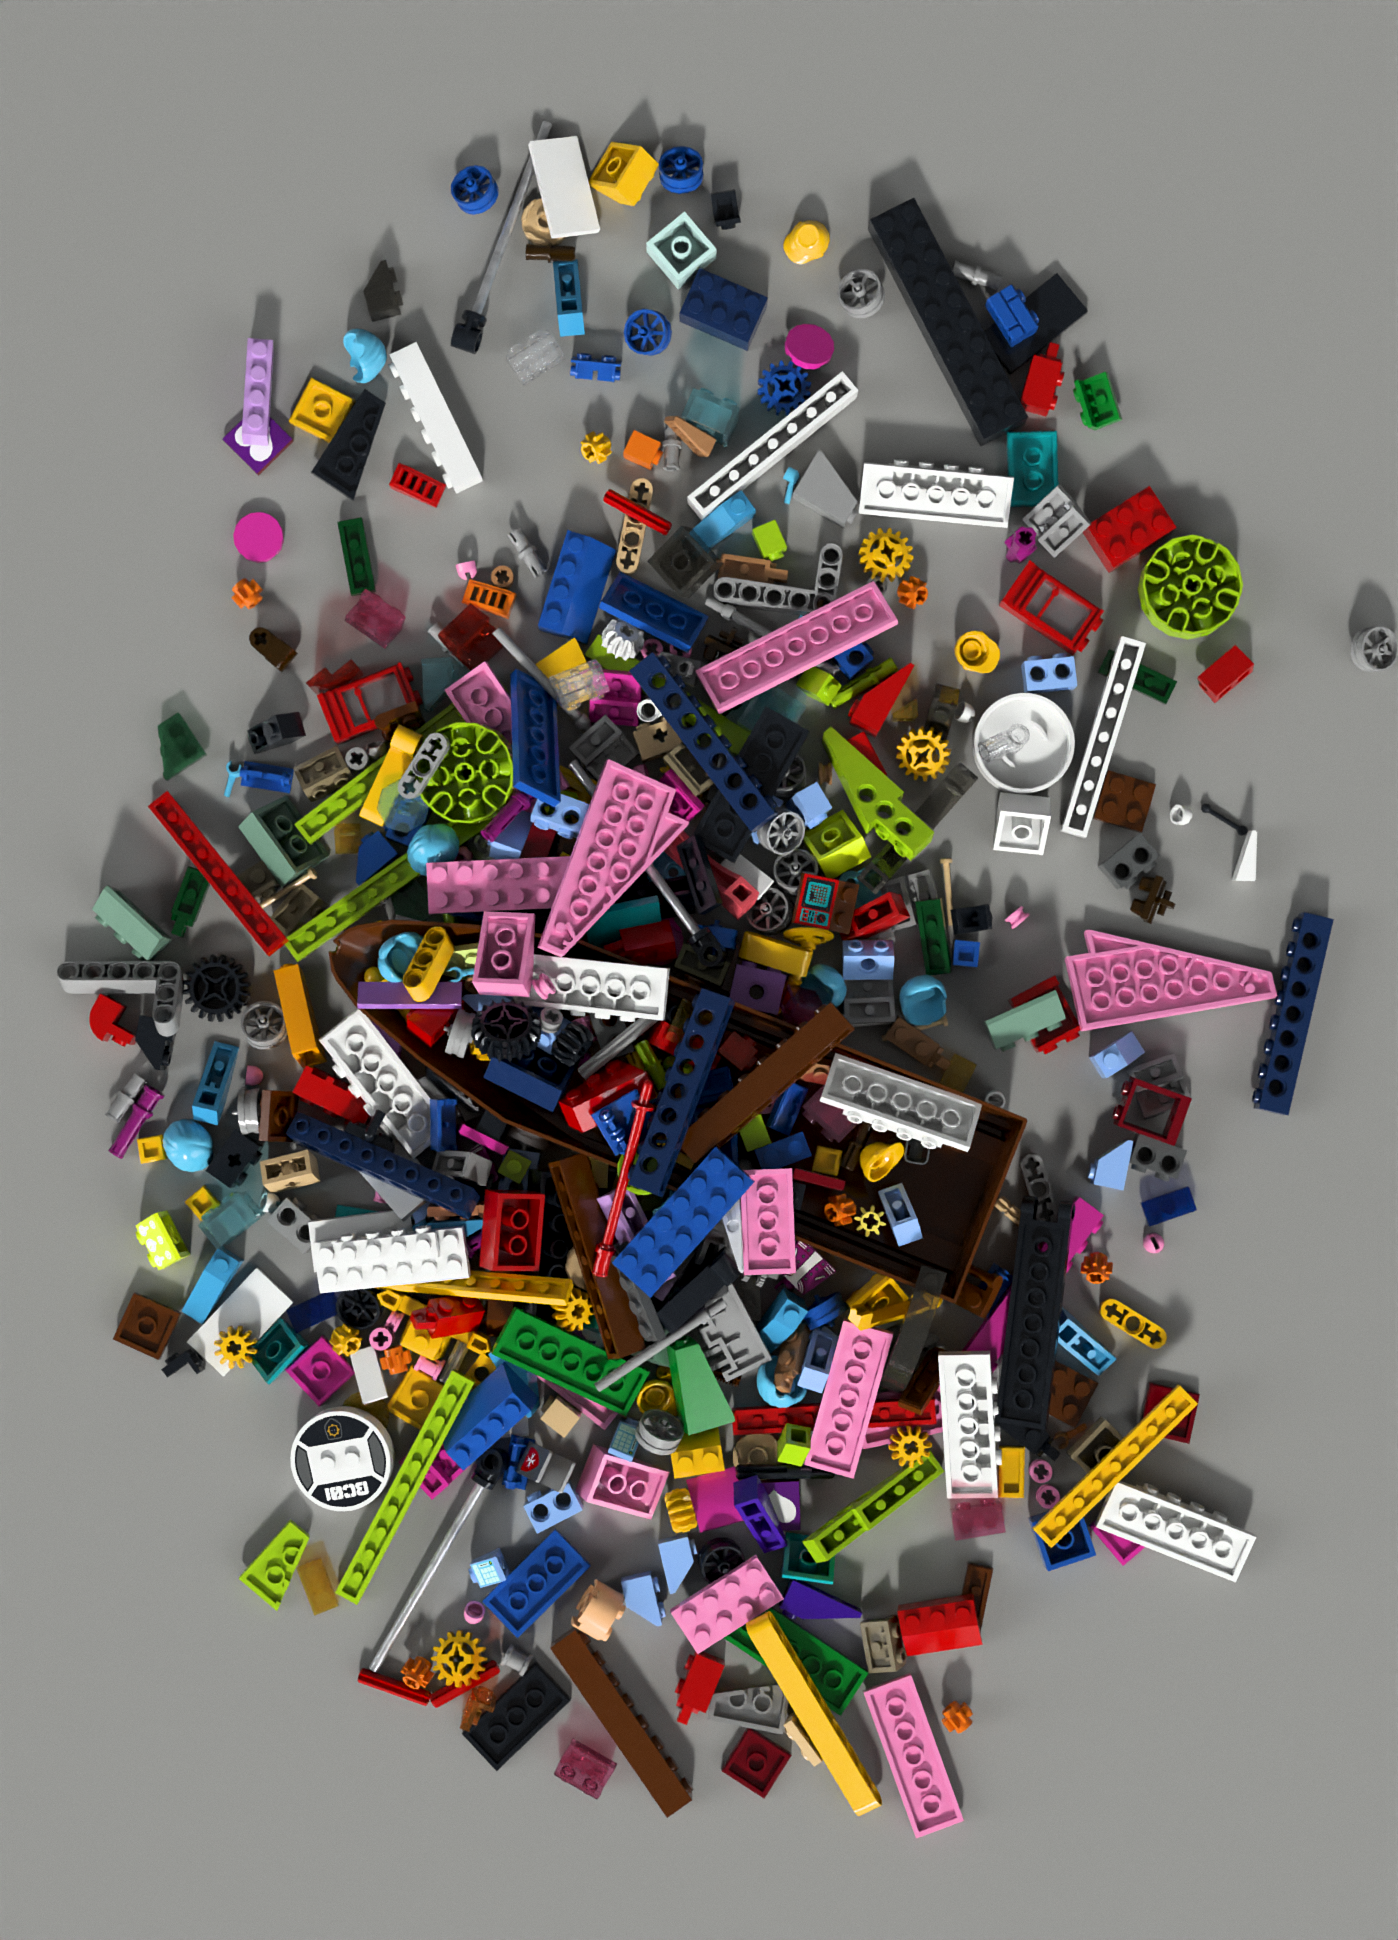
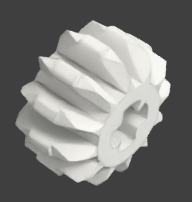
M612 619L602 632V646L607 648V653H613L615 659L619 656L625 661L628 658L634 659L644 645V632L621 619Z

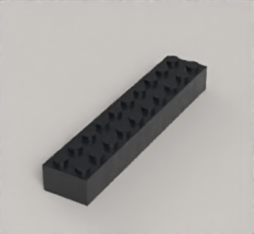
M915 198L870 219L868 231L980 447L1007 434V432L1025 425L1028 415Z

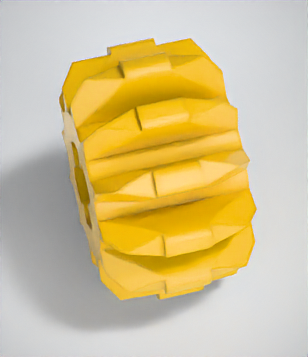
M574 1287L567 1306L550 1305L556 1310L551 1317L557 1320L556 1325L572 1332L574 1329L578 1331L583 1330V1323L591 1324L588 1317L589 1315H594V1311L590 1310L592 1305L588 1299L589 1295L587 1292H581L580 1289Z
M242 1325L237 1327L236 1332L233 1326L227 1327L228 1334L221 1331L219 1336L222 1340L214 1342V1345L221 1347L214 1354L215 1356L223 1354L224 1357L220 1360V1363L224 1364L229 1360L228 1366L230 1369L234 1368L236 1362L239 1368H243L245 1366L244 1360L248 1363L253 1361L250 1354H256L258 1349L251 1347V1345L258 1341L256 1338L249 1340L248 1337L252 1334V1331L248 1330L243 1334ZM232 1341L235 1344L241 1345V1349L238 1350L240 1353L231 1349V1345L234 1344Z
M919 1425L913 1431L911 1426H906V1431L904 1432L898 1426L896 1429L899 1436L891 1434L890 1439L895 1443L888 1444L889 1450L894 1451L891 1454L892 1459L900 1458V1466L905 1465L907 1460L910 1468L914 1467V1460H917L922 1465L924 1462L921 1456H930L926 1448L932 1447V1443L925 1441L929 1434L927 1432L921 1433V1426ZM913 1441L915 1448L910 1447L907 1450L905 1443L910 1444Z
M678 1488L666 1493L664 1499L673 1531L684 1533L696 1528L697 1520L689 1491L686 1488Z

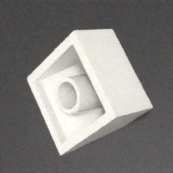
M1000 792L993 850L1043 855L1051 819L1050 797Z

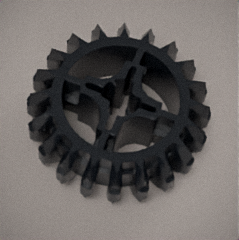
M212 954L210 955V963L205 957H202L201 963L203 966L194 962L192 966L196 972L194 973L189 970L186 972L188 976L192 977L191 981L183 980V984L190 985L189 989L183 990V994L191 995L190 998L185 1000V1003H195L190 1010L195 1013L201 1009L198 1015L201 1019L208 1013L207 1018L210 1022L214 1021L215 1015L218 1022H223L224 1014L231 1020L233 1019L231 1010L240 1014L242 1011L238 1004L243 1006L248 1004V1002L242 1000L243 995L251 996L250 992L244 991V987H250L251 982H243V979L247 978L249 974L247 972L239 974L243 969V965L238 964L233 967L235 964L234 958H230L226 963V955H221L217 962L216 955ZM213 968H224L229 972L215 979L207 971ZM202 977L206 989L200 998L198 984ZM234 978L236 982V992L234 998L232 999V996L228 992V986ZM213 983L222 985L220 988L223 995L212 992V989H214L212 988ZM219 998L227 1005L220 1009H211L205 1004L208 1001Z
M502 998L500 1003L492 1000L490 1006L483 1005L482 1011H477L472 1021L471 1037L474 1040L475 1048H479L481 1055L487 1054L489 1060L497 1057L499 1063L502 1059H508L511 1062L512 1058L516 1057L521 1061L522 1054L530 1056L531 1050H536L541 1039V1023L537 1013L533 1012L531 1006L525 1007L523 1001L516 1004L514 999L511 1002H505Z

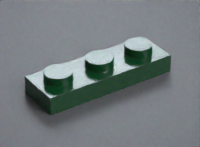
M362 517L337 522L351 596L376 592Z
M1108 650L1097 673L1108 676L1115 651ZM1139 664L1132 689L1166 705L1177 681Z
M942 897L917 900L915 903L926 975L951 973L952 967Z

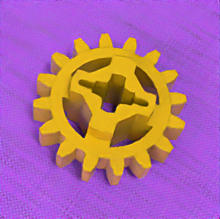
M878 528L876 535L870 532L868 539H863L861 544L863 547H860L858 553L862 556L859 564H866L863 571L864 573L871 571V579L880 576V582H884L885 578L888 577L890 582H894L896 575L901 579L904 571L908 572L911 566L909 563L912 562L914 557L909 554L913 547L906 546L907 537L899 538L900 531L894 535L891 528H888L886 533H883V530ZM874 544H877L876 549H873V551L870 552V548ZM902 558L901 563L895 567L896 561Z
M921 726L918 733L912 728L909 736L903 735L901 740L904 743L899 742L897 749L900 752L897 753L896 758L902 759L899 768H907L906 776L912 772L914 780L922 776L924 782H927L929 775L933 779H937L938 772L942 774L945 772L946 768L944 765H949L951 760L947 757L951 754V749H945L949 741H942L940 739L943 734L942 732L935 735L933 734V727L928 732H925L924 727ZM936 747H937L938 750H939L940 759L938 758L939 756L936 754V750H935ZM930 748L928 754L918 760L920 753ZM908 752L912 755L911 761L909 759Z
M457 1630L456 1637L453 1632H448V1639L439 1638L441 1646L433 1647V1650L438 1653L437 1656L431 1657L432 1661H437V1665L432 1669L433 1671L439 1670L441 1672L437 1677L439 1680L447 1678V1686H450L454 1681L455 1687H461L462 1681L466 1686L471 1685L470 1678L479 1680L480 1677L477 1672L485 1671L481 1662L487 1661L488 1658L482 1656L481 1653L486 1650V1647H478L481 1639L475 1638L472 1640L473 1633L467 1632L465 1637L463 1630ZM452 1644V1649L447 1654H444L448 1646ZM467 1644L473 1649L474 1654L468 1651ZM455 1656H463L464 1661H455ZM444 1663H447L452 1669V1674L447 1671ZM470 1664H474L471 1671L466 1674V1669Z

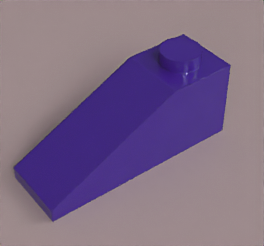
M755 1475L733 1482L734 1506L762 1551L767 1553L787 1547L788 1542L769 1495L758 1476Z
M790 1579L783 1594L784 1599L779 1602L780 1608L783 1609L782 1613L792 1619L797 1617L802 1619L860 1618L862 1615L861 1608L797 1579Z

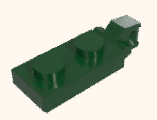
M190 866L186 870L171 911V920L175 921L171 933L182 938L188 926L193 927L197 921L210 883L202 873Z

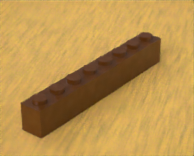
M831 1002L828 1005H821L814 1012L815 1016L809 1022L804 1021L794 1030L796 1033L790 1039L785 1038L776 1045V1051L769 1057L766 1055L756 1063L757 1068L750 1074L745 1073L736 1082L738 1085L731 1091H724L717 1098L718 1102L711 1109L707 1107L697 1116L699 1119L693 1125H689L681 1147L694 1164L699 1166L716 1146L719 1149L723 1147L855 1030Z
M578 1153L548 1163L608 1359H620L646 1349L645 1338L639 1331L637 1317L629 1307L630 1300L627 1292L620 1285V1275L617 1268L610 1262L607 1277H598L591 1273L597 1254L595 1248L597 1244L603 1241L607 1220L597 1201V1198H599V1187L594 1181L590 1159L586 1155Z
M573 1627L553 1641L550 1649L668 1818L692 1801L691 1791L694 1789L686 1777L681 1778L676 1771L679 1767L673 1757L665 1755L662 1750L664 1745L656 1734L652 1736L648 1730L650 1725L644 1715L636 1713L633 1708L635 1703L627 1692L623 1694L618 1686L621 1683L613 1671L610 1673L604 1666L606 1661L598 1650L594 1652L589 1644L591 1642L589 1635Z

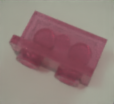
M365 589L361 594L360 600L348 612L344 621L386 649L403 629L406 617L399 609L391 607L384 602L379 595Z
M986 1498L980 1500V1504L970 1505V1502L955 1504V1508L950 1509L955 1540L1005 1533L1002 1503L995 1501V1498Z
M573 1738L560 1758L554 1775L583 1791L586 1795L599 1799L617 1763Z

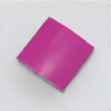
M594 668L592 671L593 694L590 697L589 707L590 722L596 723L606 714L615 725L639 726L640 718L637 715V706L642 701V687L629 671Z
M443 1444L420 1486L431 1500L463 1472L445 1452ZM408 1453L398 1462L401 1466Z
M735 1466L727 1468L725 1471L713 1472L686 1480L700 1533L744 1521L734 1506L733 1482L739 1481L736 1478Z

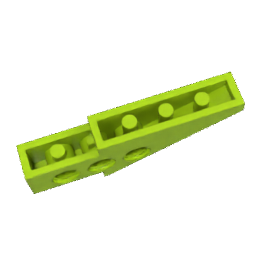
M830 726L823 734L822 744L865 833L868 834L875 828L877 835L885 841L888 840L900 856H906L912 861L932 841L934 831L901 802L904 791ZM860 796H868L871 800L863 801ZM886 812L890 817L882 818L878 813ZM897 829H905L908 834L902 835L897 832Z
M928 1451L930 1453L929 1457L921 1456L924 1462L922 1465L917 1460H914L913 1468H910L909 1464L905 1465L836 1512L837 1515L804 1539L802 1542L815 1562L819 1563L830 1560L861 1534L871 1530L945 1472L932 1452Z

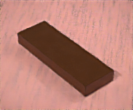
M932 1345L899 1398V1407L919 1415L923 1414L940 1386L938 1353L946 1352L947 1350Z
M968 1562L961 1595L974 1593L981 1632L993 1567Z

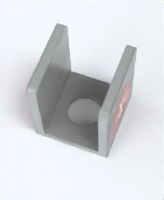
M529 1441L515 1472L559 1493H563L576 1463Z

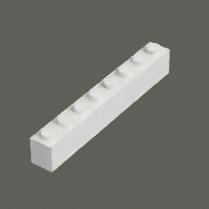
M843 371L687 496V504L702 521L723 502L740 490L743 491L857 398L858 389Z
M1121 636L1118 640L1060 829L1061 832L1081 838L1087 837L1146 645L1144 642Z

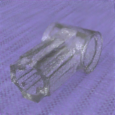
M1014 724L1008 730L979 742V755L982 760L990 763L1005 755L1017 753L1029 741V730L1022 724ZM1012 736H1015L1019 742H1016Z

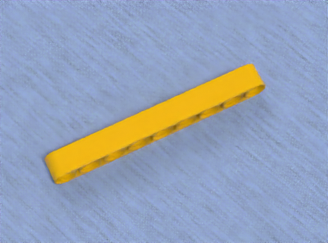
M768 1611L748 1621L746 1629L750 1638L856 1815L861 1816L881 1806L882 1799L880 1793L774 1615Z

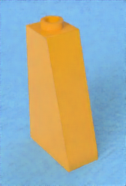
M284 964L280 969L273 971L292 1055L302 1068H305L306 1065L314 1066L325 1063L327 1059L323 1045L319 1041L321 1036L304 973L298 964Z

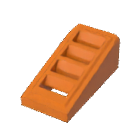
M469 579L461 603L509 619L517 595L515 592ZM474 587L479 588L475 601L470 600ZM483 591H488L485 602L480 603ZM493 593L497 594L494 605L490 606L489 603ZM503 596L506 597V600L503 608L501 609L498 607Z

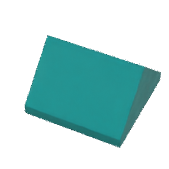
M280 1317L253 1346V1348L258 1349V1352L250 1354L253 1358L252 1364L265 1382L270 1385L300 1355L309 1343Z
M786 1532L788 1546L784 1547L782 1578L833 1585L835 1556L826 1562L816 1563L802 1542L809 1535Z

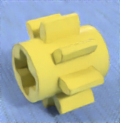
M871 1205L870 1211H865L861 1207L862 1215L854 1217L855 1220L860 1221V1225L857 1226L856 1230L859 1231L864 1228L866 1230V1237L869 1236L870 1231H874L879 1235L880 1233L877 1229L879 1225L886 1226V1223L880 1221L879 1218L883 1216L884 1212L874 1213V1205ZM869 1214H873V1218L877 1222L876 1224H871L870 1228H867V1224L863 1222V1219L868 1218Z

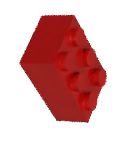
M1148 486L1091 522V525L1082 533L1108 573L1172 534L1177 527L1152 488Z
M485 1189L480 1267L491 1271H539L545 1194L532 1190Z

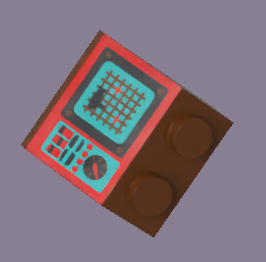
M802 873L792 922L849 934L859 885Z

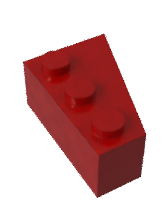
M616 1059L609 1062L605 1068L595 1075L588 1077L576 1089L570 1090L558 1102L568 1125L584 1133L597 1126L591 1116L592 1113L634 1089H637L640 1094L643 1082L649 1080L647 1072ZM652 1088L650 1100L656 1097V1094H655L653 1088Z
M306 1065L292 1092L300 1096L301 1101L311 1106L317 1104L323 1107V1112L336 1118L339 1115L345 1118L346 1124L349 1122L353 1124L361 1122L367 1126L371 1119L363 1108L366 1104L361 1096L356 1098L348 1089L350 1084L315 1066Z

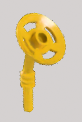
M801 927L784 931L783 937L792 943L801 945L802 948L813 951L816 949V945L833 940L834 934L825 929ZM790 974L788 979H786L778 1015L790 996L794 995L802 984L801 976Z

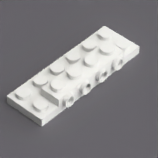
M894 459V464L864 462L859 514L1008 528L1014 477L988 474L983 472L984 468L969 466V470L965 471L959 470V466L954 464H944V468H934V463L919 462V466L909 465L908 460Z
M534 954L532 980H538L539 975L544 973L552 981L556 992L554 994L549 993L548 998L544 1000L537 994L531 984L530 997L513 996L516 1004L523 1001L526 1006L551 1007L559 1011L561 1009L570 1010V1015L585 1016V1012L595 1013V1018L610 1019V1015L620 1016L621 1021L635 1022V1018L663 1021L666 1014L670 968Z
M357 1008L322 1036L319 1041L332 1056V1060L335 1063L332 1068L341 1079L346 1077L351 1083L348 1086L350 1092L356 1098L361 1096L366 1104L363 1108L368 1115L373 1118L376 1110L386 1114L382 1124L379 1126L382 1133L395 1138L405 1152L414 1159L430 1146V1097L369 1018Z
M837 1053L834 1055L820 1098V1102L844 1109L842 1114L847 1115V1119L853 1123H862L864 1121L872 1124V1128L876 1131L885 1132L890 1130L896 1132L897 1137L902 1140L914 1138L921 1141V1144L929 1149H935L936 1146L941 1148L942 1144H946L966 1152L970 1149L982 1104L957 1094Z
M430 1225L416 1227V1231L406 1232V1228H397L391 1230V1233L381 1234V1231L367 1232L366 1236L356 1237V1233L341 1235V1239L315 1241L313 1243L319 1291L320 1293L469 1278L471 1271L464 1226L431 1229Z
M990 1351L939 1352L938 1362L947 1498H998L997 1467L1002 1465V1450H997L996 1441H1001L1000 1426H995V1416L999 1414L997 1402H994L993 1394H998V1379L992 1378Z
M1119 1481L1109 1491L1095 1521L1096 1528L1233 1582L1237 1581L1256 1539L1254 1533L1231 1525L1227 1520L1228 1517L1219 1511H1214L1213 1514L1205 1512V1508L1196 1502L1191 1501L1190 1505L1181 1502L1182 1499L1176 1494L1168 1492L1165 1496L1157 1493L1158 1489L1148 1483H1144L1142 1487L1137 1484L1133 1486Z

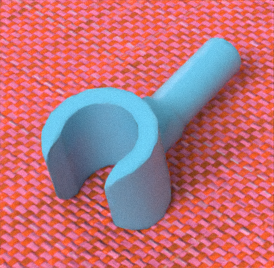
M788 467L783 479L790 482L784 499L786 504H790L793 488L800 477L799 472L792 467Z
M229 761L226 765L229 774L223 795L226 797H230L235 779L240 777V769L242 767L239 764L236 772L230 771L233 764L232 761Z
M450 967L446 970V972L452 970L457 972L456 979L448 980V982H458L462 977L474 974V968L460 969L458 967Z

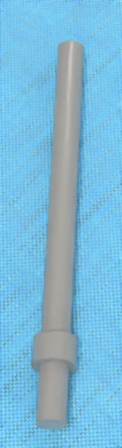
M711 596L705 602L706 606L721 613V617L728 621L733 620L761 637L773 632L737 612V608L730 604L725 605ZM826 661L814 666L830 673L833 677L838 671V668Z
M498 627L492 634L574 720L573 724L580 731H588L592 727L590 724L591 720L584 713L581 714L512 639Z
M721 1297L707 1308L702 1307L695 1313V1316L687 1320L674 1333H668L665 1338L656 1341L595 1382L594 1385L597 1390L601 1392L701 1323L705 1325L712 1320L711 1317L728 1306L725 1300Z

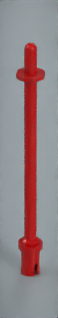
M651 1080L643 1082L639 1100H632L631 1102L632 1107L636 1108L603 1241L597 1244L595 1248L597 1254L591 1273L598 1277L608 1276L611 1258L616 1253L613 1240L629 1182L628 1173L634 1162L646 1112L654 1110L653 1104L649 1103L653 1088Z

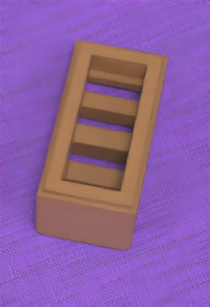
M678 416L665 417L664 422L697 456L708 457L716 442L715 437Z

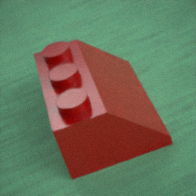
M974 1593L898 1605L899 1624L907 1656L983 1645Z

